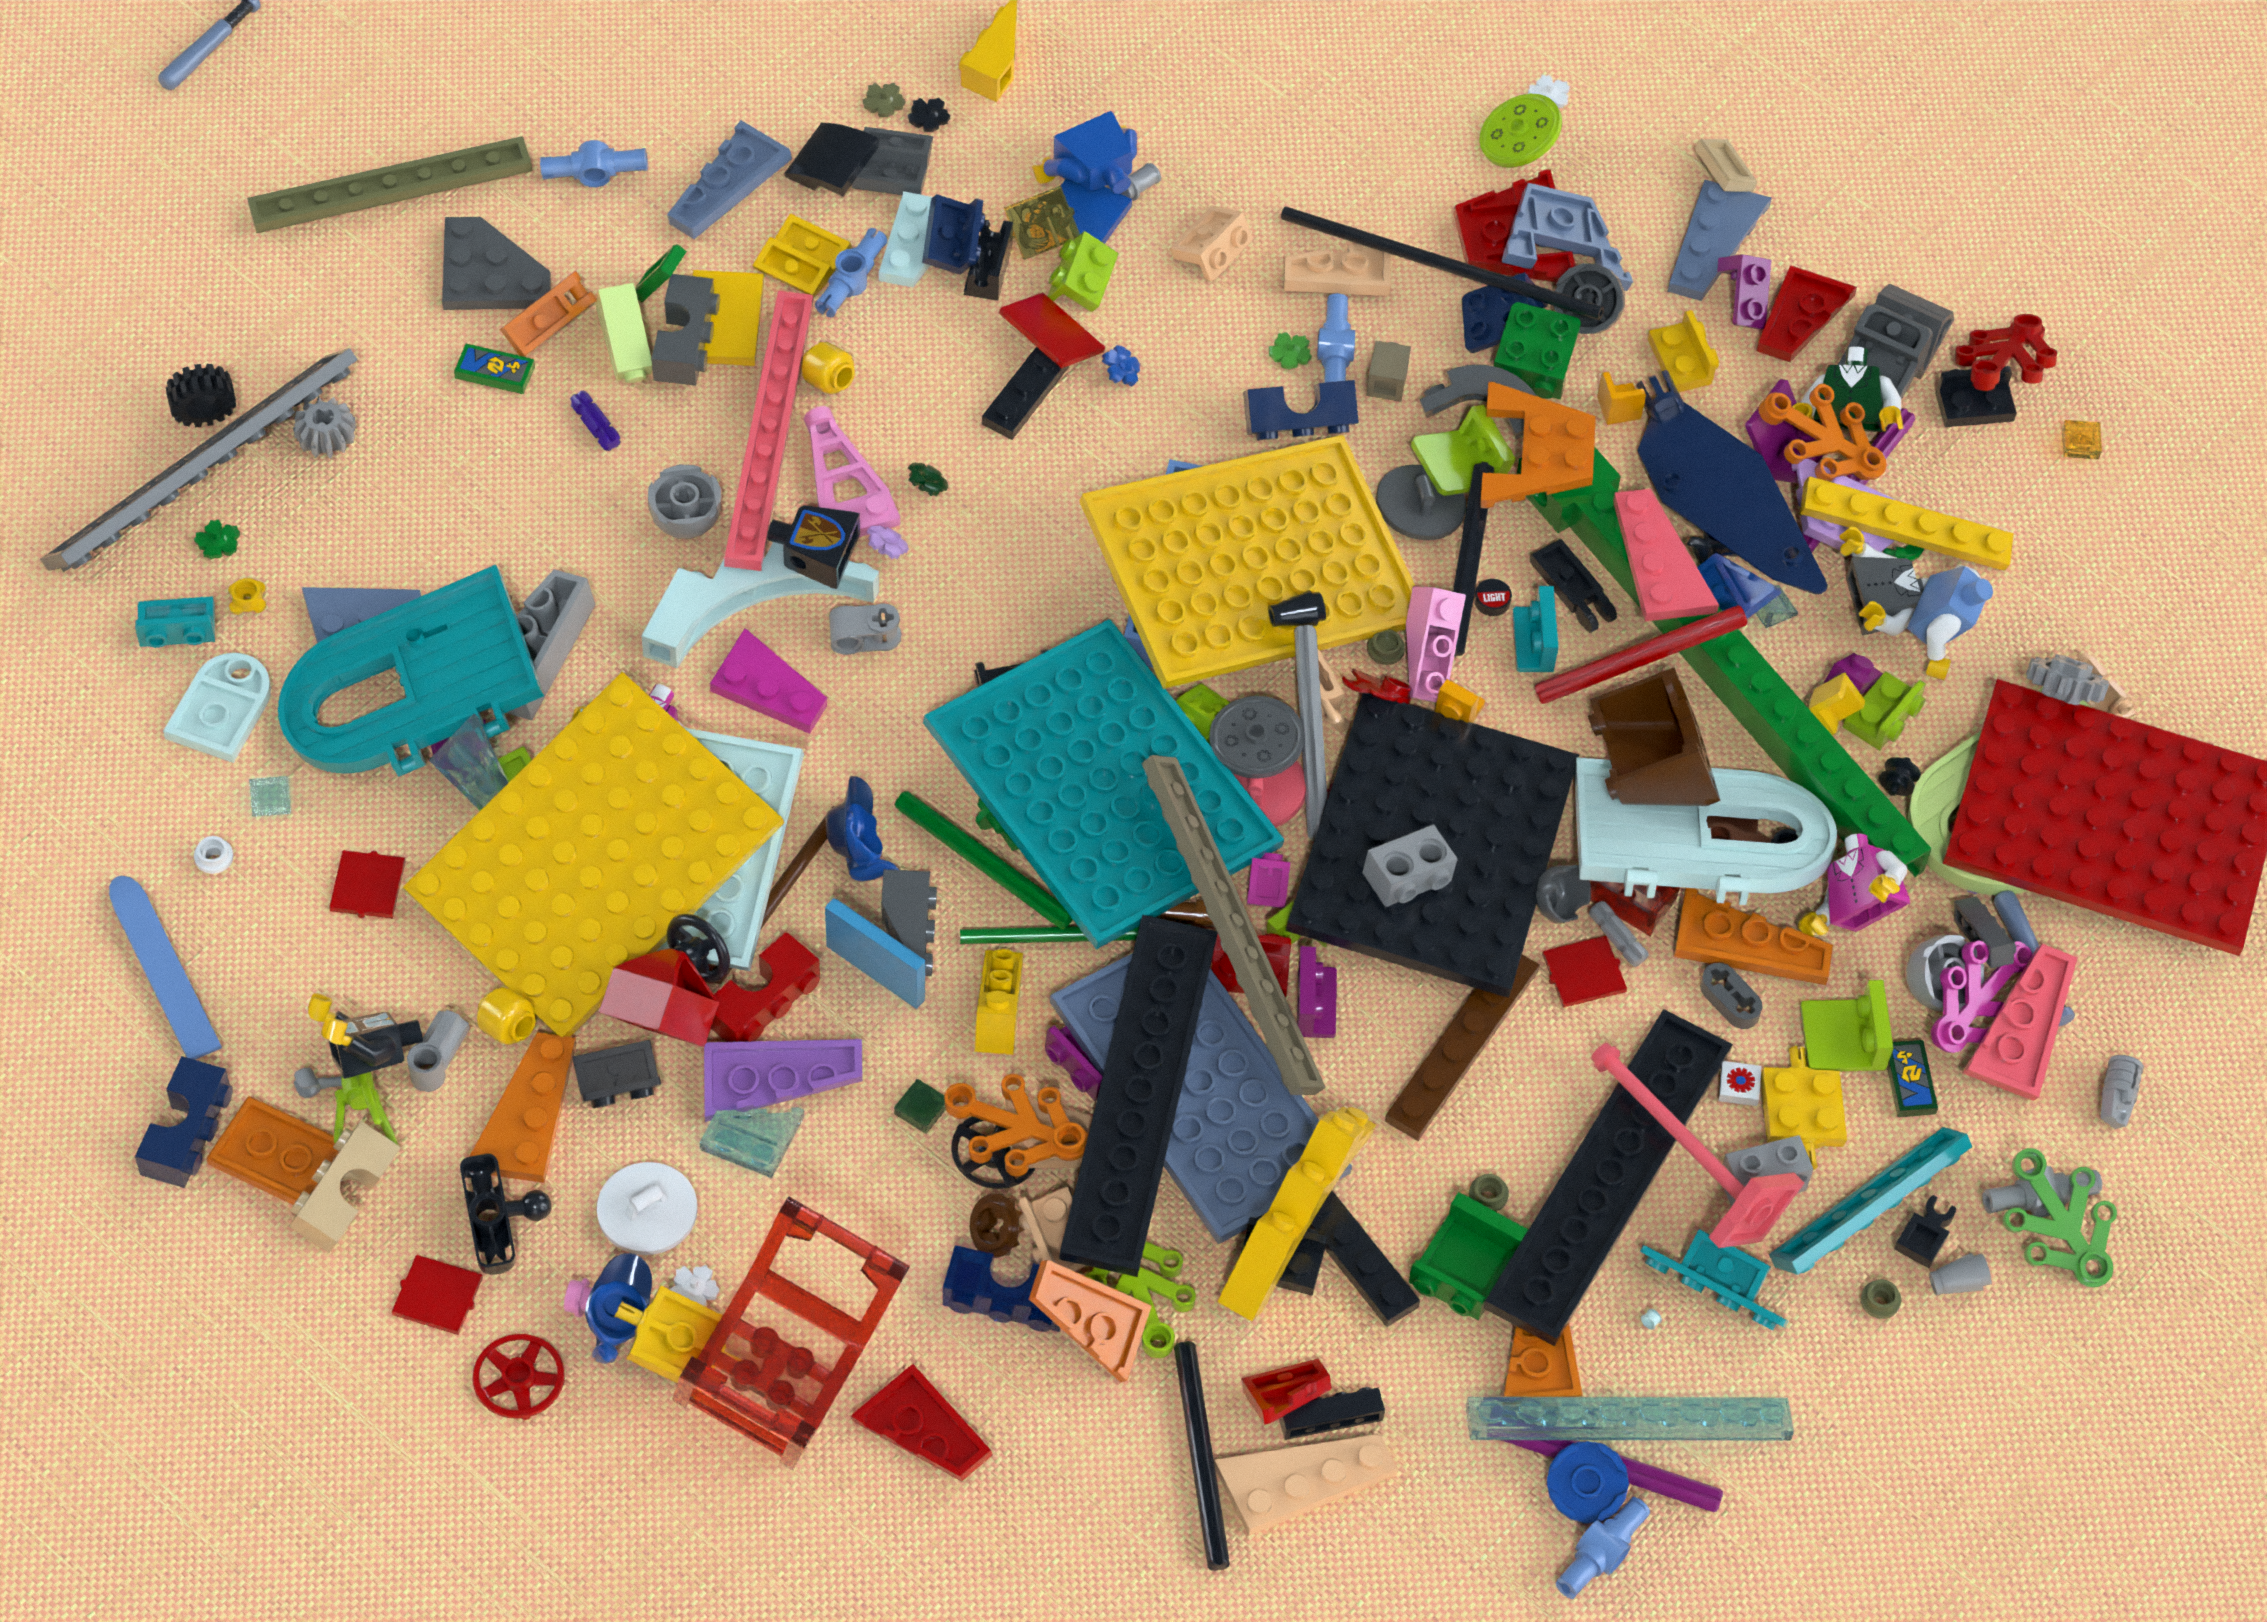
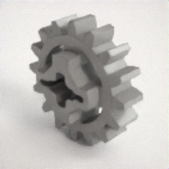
M2056 654L2053 659L2048 657L2045 659L2040 657L2031 658L2026 673V678L2032 680L2033 684L2043 686L2042 693L2044 695L2073 705H2079L2082 700L2086 702L2091 700L2097 703L2104 701L2109 686V681L2102 679L2103 676L2092 673V665L2061 654Z

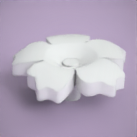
M1542 75L1537 80L1536 85L1529 86L1528 94L1547 96L1555 102L1558 108H1563L1568 104L1567 93L1570 86H1568L1567 81L1556 80L1553 83L1550 75Z
M707 1265L695 1267L693 1275L685 1266L681 1269H676V1276L674 1278L676 1286L670 1288V1290L703 1306L707 1305L706 1299L715 1300L720 1292L716 1286V1281L711 1280L713 1271Z

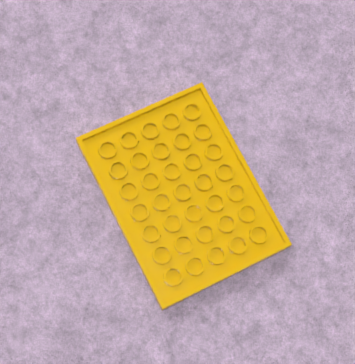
M1344 435L1082 493L1079 500L1163 689L1296 657L1294 630L1298 626L1272 627L1268 606L1278 604L1307 590H1310L1312 593L1320 592L1326 609L1325 621L1318 622L1317 626H1313L1316 629L1317 650L1321 651L1373 638L1374 634L1388 629L1395 632L1406 630L1411 593L1415 584Z
M622 671L403 886V889L505 987L528 999L534 1006L535 1015L556 1035L571 1037L601 1007L613 968L634 958L657 951L667 941L666 934L669 922L679 914H694L785 822L779 814Z

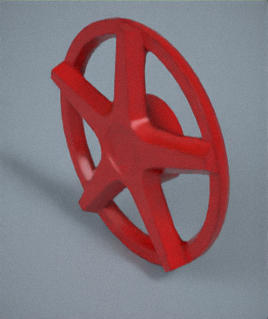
M512 1334L495 1340L481 1352L473 1368L472 1382L478 1401L489 1411L505 1418L528 1420L532 1416L546 1410L558 1398L565 1383V1370L559 1353L550 1343L534 1335ZM510 1341H530L521 1357L509 1359L495 1349ZM541 1346L552 1355L557 1366V1374L534 1370L533 1366ZM487 1357L501 1372L502 1376L482 1389L480 1385V1369ZM532 1386H554L552 1392L545 1400L531 1407L530 1388ZM506 1391H512L518 1410L502 1408L490 1401L489 1398Z

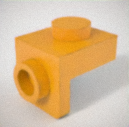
M1446 679L1439 689L1435 712L1443 714L1446 718H1453L1457 721L1461 719L1467 723H1473L1484 708L1485 700Z

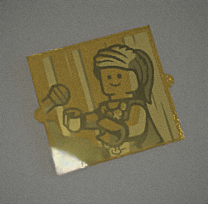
M1061 185L1004 207L1008 221L1013 222V239H1016L1024 260L1062 246L1068 239L1074 240L1080 235L1073 218L1075 211L1073 207H1069Z

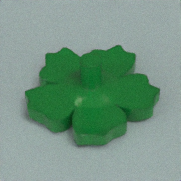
M210 520L209 524L204 527L205 532H196L194 542L200 550H204V557L209 559L221 558L222 553L226 556H231L237 551V539L240 536L237 526L226 524L222 529L220 520Z

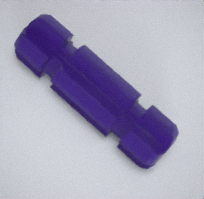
M581 390L577 394H573L570 398L571 407L578 415H582L580 419L595 438H599L598 443L606 451L618 447L621 443L619 433L614 427L609 426L611 423L597 404L592 403L593 399L588 392Z

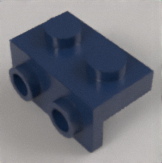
M938 194L931 198L922 263L959 275L977 263L981 252V246L978 245L979 232L982 230L985 222V214L982 213L983 200L976 198L970 204H966Z

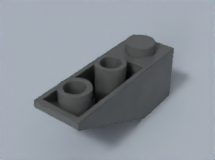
M884 869L881 901L882 924L888 935L925 960V976L932 977L933 953H926L927 943H934L935 920H928L929 909L936 910L937 887L930 886V871Z

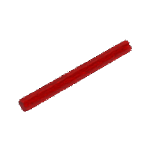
M1734 606L1536 683V694L1541 704L1554 701L1747 625L1746 615L1741 606Z

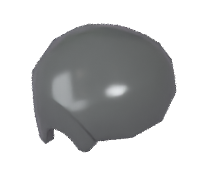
M1579 865L1552 866L1541 875L1535 890L1536 904L1541 915L1555 924L1578 919V915L1575 914L1580 907L1588 905L1591 900V883L1589 880L1579 879Z

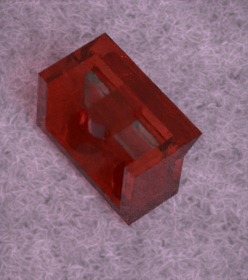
M1591 880L1590 901L1595 904L1600 901L1606 902L1615 912L1614 915L1651 937L1658 923L1676 902L1680 887L1656 885L1654 898H1647L1645 885H1633L1632 896H1624V883Z

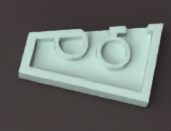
M903 191L879 269V281L913 288L931 266L922 263L930 202L933 197Z

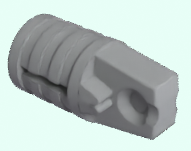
M2127 1055L2110 1057L2101 1093L2102 1107L2100 1118L2114 1129L2127 1126L2134 1104L2137 1101L2139 1084L2144 1069L2141 1061Z

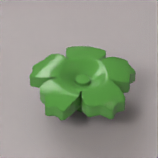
M1287 332L1278 333V338L1274 342L1275 346H1269V356L1275 362H1281V368L1288 370L1297 368L1298 363L1306 365L1312 359L1310 349H1308L1310 341L1305 335H1295L1291 340Z

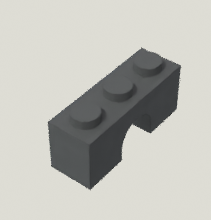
M672 274L664 301L666 324L679 325L684 328L674 332L658 330L651 358L653 381L696 386L699 372H705L707 351L704 348L705 343L711 344L714 323L710 322L712 315H718L720 294L714 293L712 278Z

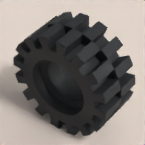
M207 363L206 367L202 368L201 364H194L195 369L190 370L188 366L182 368L183 374L175 372L172 375L173 379H168L166 394L171 415L175 418L176 422L180 423L183 421L184 426L189 427L192 422L195 427H201L204 422H207L208 426L214 425L213 420L217 419L219 422L225 420L224 414L230 416L233 413L232 408H236V397L232 380L228 371L224 372L223 367L218 366L214 369L213 364Z

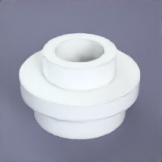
M206 837L199 842L194 851L195 863L205 873H220L226 870L233 861L232 847L220 837ZM212 855H219L218 858L208 859Z

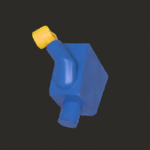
M1112 111L1054 136L1053 159L1048 156L1043 159V164L1031 166L1036 181L1043 184L1052 181L1056 176H1060L1081 184L1087 191H1095L1108 185L1115 194L1123 193L1131 184V180L1127 175L1132 172V160L1137 156V133L1133 129L1126 128V125L1120 126Z

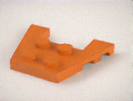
M1488 382L1486 417L1524 419L1521 474L1483 473L1481 508L1494 507L1495 502L1511 499L1512 503L1525 500V496L1546 491V494L1549 495L1592 485L1596 416L1495 382Z

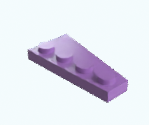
M862 1039L706 1042L704 1047L705 1122L862 1082Z

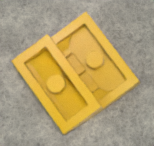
M790 213L775 239L769 237L752 266L754 269L805 294L813 295L814 298L826 286L829 278L834 273L837 255L841 251L852 249V245L849 241Z

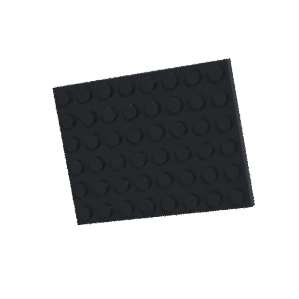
M1363 693L1288 919L1286 931L1509 998L1537 903L1535 895L1537 883L1547 869L1576 769V757H1579V754L1471 722L1467 723L1461 719L1457 721L1453 718H1446L1441 713L1407 703L1382 700L1372 694ZM1435 825L1457 857L1452 880L1441 889H1430L1418 894L1406 903L1397 902L1385 907L1362 873L1368 850Z

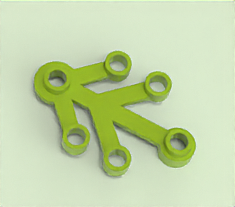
M1146 1241L1142 1257L1159 1264V1271L1162 1275L1173 1278L1182 1272L1183 1257L1179 1252L1164 1250ZM1174 1260L1178 1265L1174 1268H1169L1165 1266L1164 1262ZM1094 1267L1092 1272L1087 1273L1085 1276L1107 1286L1106 1277L1110 1271ZM1142 1267L1139 1269L1138 1277L1122 1274L1114 1289L1129 1296L1132 1293L1134 1298L1152 1305L1142 1335V1348L1144 1352L1152 1358L1168 1356L1174 1348L1175 1334L1169 1325L1159 1321L1148 1289L1170 1299L1173 1308L1179 1312H1188L1193 1309L1196 1300L1195 1290L1189 1285H1178ZM1181 1294L1188 1295L1190 1301L1180 1302L1177 1300V1296ZM1161 1340L1165 1343V1346L1156 1348L1151 1345V1342Z

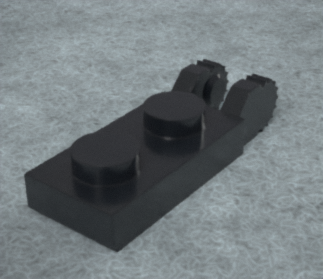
M1562 539L1531 554L1530 563L1549 586H1554V592L1572 613L1575 612L1578 622L1587 632L1592 633L1599 628L1596 616L1587 606L1592 602L1598 614L1609 623L1617 619V610L1604 594L1603 587Z

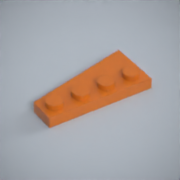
M1685 888L1674 957L1709 964L1724 963L1731 968L1821 985L1827 984L1833 945L1788 926L1782 929L1766 921V917L1754 912L1752 915H1748L1731 908V903L1725 900L1724 904L1716 903V899L1714 901L1698 894L1699 890L1696 888Z

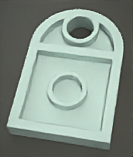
M226 653L207 661L197 672L164 728L165 739L234 763L269 702L271 685L266 668L254 657L242 653ZM243 668L251 671L243 679H235L231 676L237 669Z

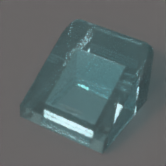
M1780 585L1775 586L1780 588L1782 593L1756 612L1765 628L1798 615V611Z
M290 776L249 779L252 817L291 814Z

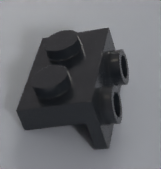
M650 1040L572 1057L582 1104L591 1102L592 1109L616 1104L615 1096L630 1093L631 1100L654 1095L653 1088L661 1085Z

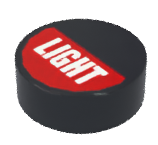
M1499 579L1484 580L1476 588L1474 604L1485 615H1502L1510 607L1512 599L1511 589L1505 582Z

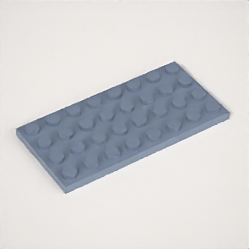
M1133 953L1050 996V1004L1102 1077ZM1210 969L1164 1168L1217 1244H1220L1245 1231L1250 1217L1259 1219L1270 1209L1289 1169L1300 1160L1319 1119L1302 1095H1290L1289 1090L1282 1082L1281 1073L1273 1055ZM1351 1164L1348 1165L1339 1180L1351 1173Z

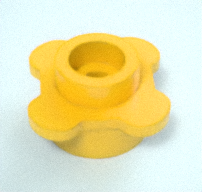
M243 578L231 584L228 588V592L232 596V602L229 604L230 612L239 615L242 612L254 611L255 613H260L266 608V602L263 600V593L266 590L264 583L251 578Z

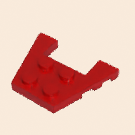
M1551 169L1538 172V177L1534 179L1515 181L1512 183L1511 188L1495 193L1493 190L1455 205L1454 218L1465 263L1503 275L1516 276L1525 272L1530 279L1555 283L1558 282L1559 278L1569 268L1576 266L1572 251L1536 254L1537 261L1532 269L1502 263V256L1524 189L1528 183L1556 189Z

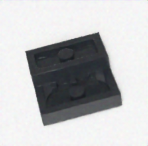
M821 122L785 171V177L814 191L818 186H821L843 197L880 146L879 139L876 136L849 126Z

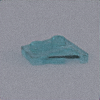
M792 1107L791 1112L767 1113V1109H751L747 1112L717 1110L700 1141V1150L773 1178L804 1119V1109Z

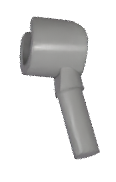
M302 1068L294 1073L296 1079L294 1081L295 1088L303 1098L314 1097L321 1089L342 1086V1076L316 1078L311 1068Z

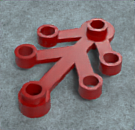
M2020 314L2014 317L2010 327L1970 332L1969 345H1961L1955 349L1954 361L1960 366H1972L1970 379L1974 383V387L1978 390L1989 391L1995 388V385L2000 380V371L2012 358L2022 368L2021 380L2029 384L2042 382L2044 368L2056 366L2057 351L2050 348L2043 339L2045 327L2042 325V319L2033 314ZM2009 339L2008 341L1990 343V341ZM2024 344H2029L2035 350V361L2023 347ZM1994 355L1991 360L1976 361V357Z

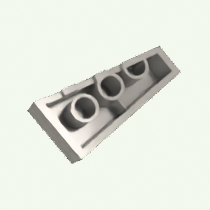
M555 569L523 602L525 607L517 615L544 697L511 710L507 714L528 720H533L595 607L587 578Z

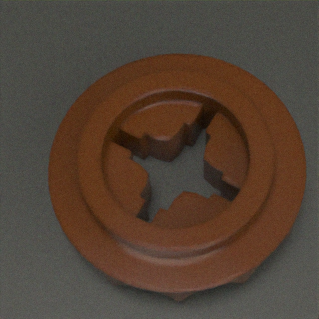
M993 1193L982 1197L974 1206L969 1224L970 1235L975 1247L983 1255L990 1258L1009 1256L1011 1249L1020 1245L1018 1234L1025 1230L1019 1225V1218L1023 1213L1015 1209L1014 1199L1007 1198L1004 1194ZM998 1219H1003L1004 1223L999 1228V1232H990L997 1225Z

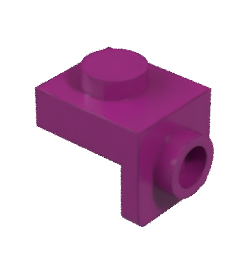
M1852 653L1834 663L1824 683L1845 672L1859 693L1862 694L1871 689L1883 673L1876 669L1873 662L1868 658Z

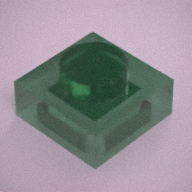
M919 1079L915 1080L894 1106V1114L925 1134L929 1132L946 1111L944 1095Z

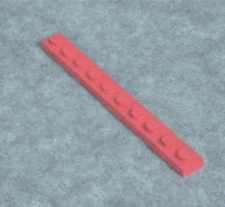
M778 291L724 556V567L762 570L767 535L771 524L813 308V295L786 291Z

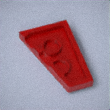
M911 1364L850 1416L856 1424L961 1482L993 1456L991 1449L914 1364Z

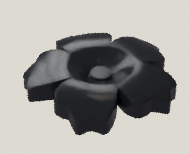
M919 98L918 100H913L912 113L908 114V120L916 128L923 126L924 132H934L939 129V125L948 124L950 114H948L947 109H944L945 102L940 100V98L929 99L928 104Z

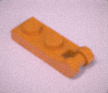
M576 270L499 329L519 356H526L597 300L592 291L587 292L580 283L582 278ZM568 290L576 300L572 305L564 295Z

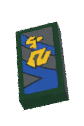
M1924 1041L1893 1042V1051L1887 1065L1897 1117L1935 1115L1938 1105Z

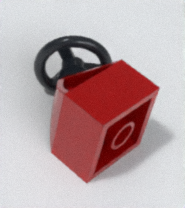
M679 914L669 922L667 927L668 949L642 955L613 968L599 1013L651 1032L705 1047L719 1001L706 982H717L726 976L730 967V955L723 938L709 922L693 914ZM681 926H692L700 930L707 938L693 937ZM715 949L718 956V967L710 971L706 956H708L710 950Z

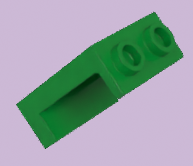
M1458 1192L1451 1202L1449 1215L1421 1259L1415 1260L1411 1266L1408 1283L1412 1284L1422 1295L1427 1297L1434 1296L1447 1303L1455 1313L1461 1316H1470L1479 1321L1485 1311L1483 1309L1485 1300L1528 1232V1229Z

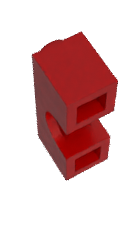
M787 931L759 955L760 975L769 982L767 987L759 991H746L730 980L714 994L719 1004L711 1030L725 1042L756 1041L771 1021L784 1017L795 1000L802 994L808 995L818 985L820 981V960Z

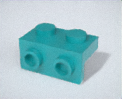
M213 596L139 601L138 620L135 621L139 646L160 648L165 645H199L205 642H215V603Z

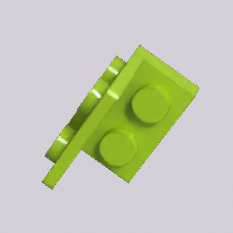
M1868 980L1864 994L1859 995L1858 999L1808 1000L1801 1002L1800 1013L1808 1068L1840 1072L1886 1070L1893 1051V1041L1884 980Z

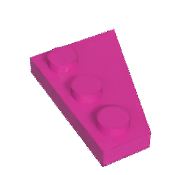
M744 628L710 682V692L809 734L827 707L826 696L746 628Z

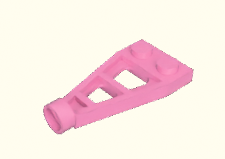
M820 406L807 412L804 416V422L811 438L818 507L860 513L859 537L869 535L867 530L871 526H882L885 529L886 527L900 526V515L889 489L838 427L831 409L826 406ZM841 450L850 464L827 470L823 455ZM855 478L867 492V495L838 503L834 499L833 485L834 483Z

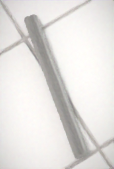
M1312 625L1296 627L1294 634L1299 711L1304 729L1302 757L1306 785L1308 838L1314 842L1328 800L1316 629Z

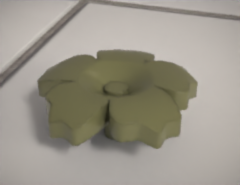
M874 83L873 85H868L867 98L863 99L864 108L871 113L878 111L879 117H889L894 114V110H902L906 101L903 99L902 94H899L900 87L895 85V83L884 84L883 89Z

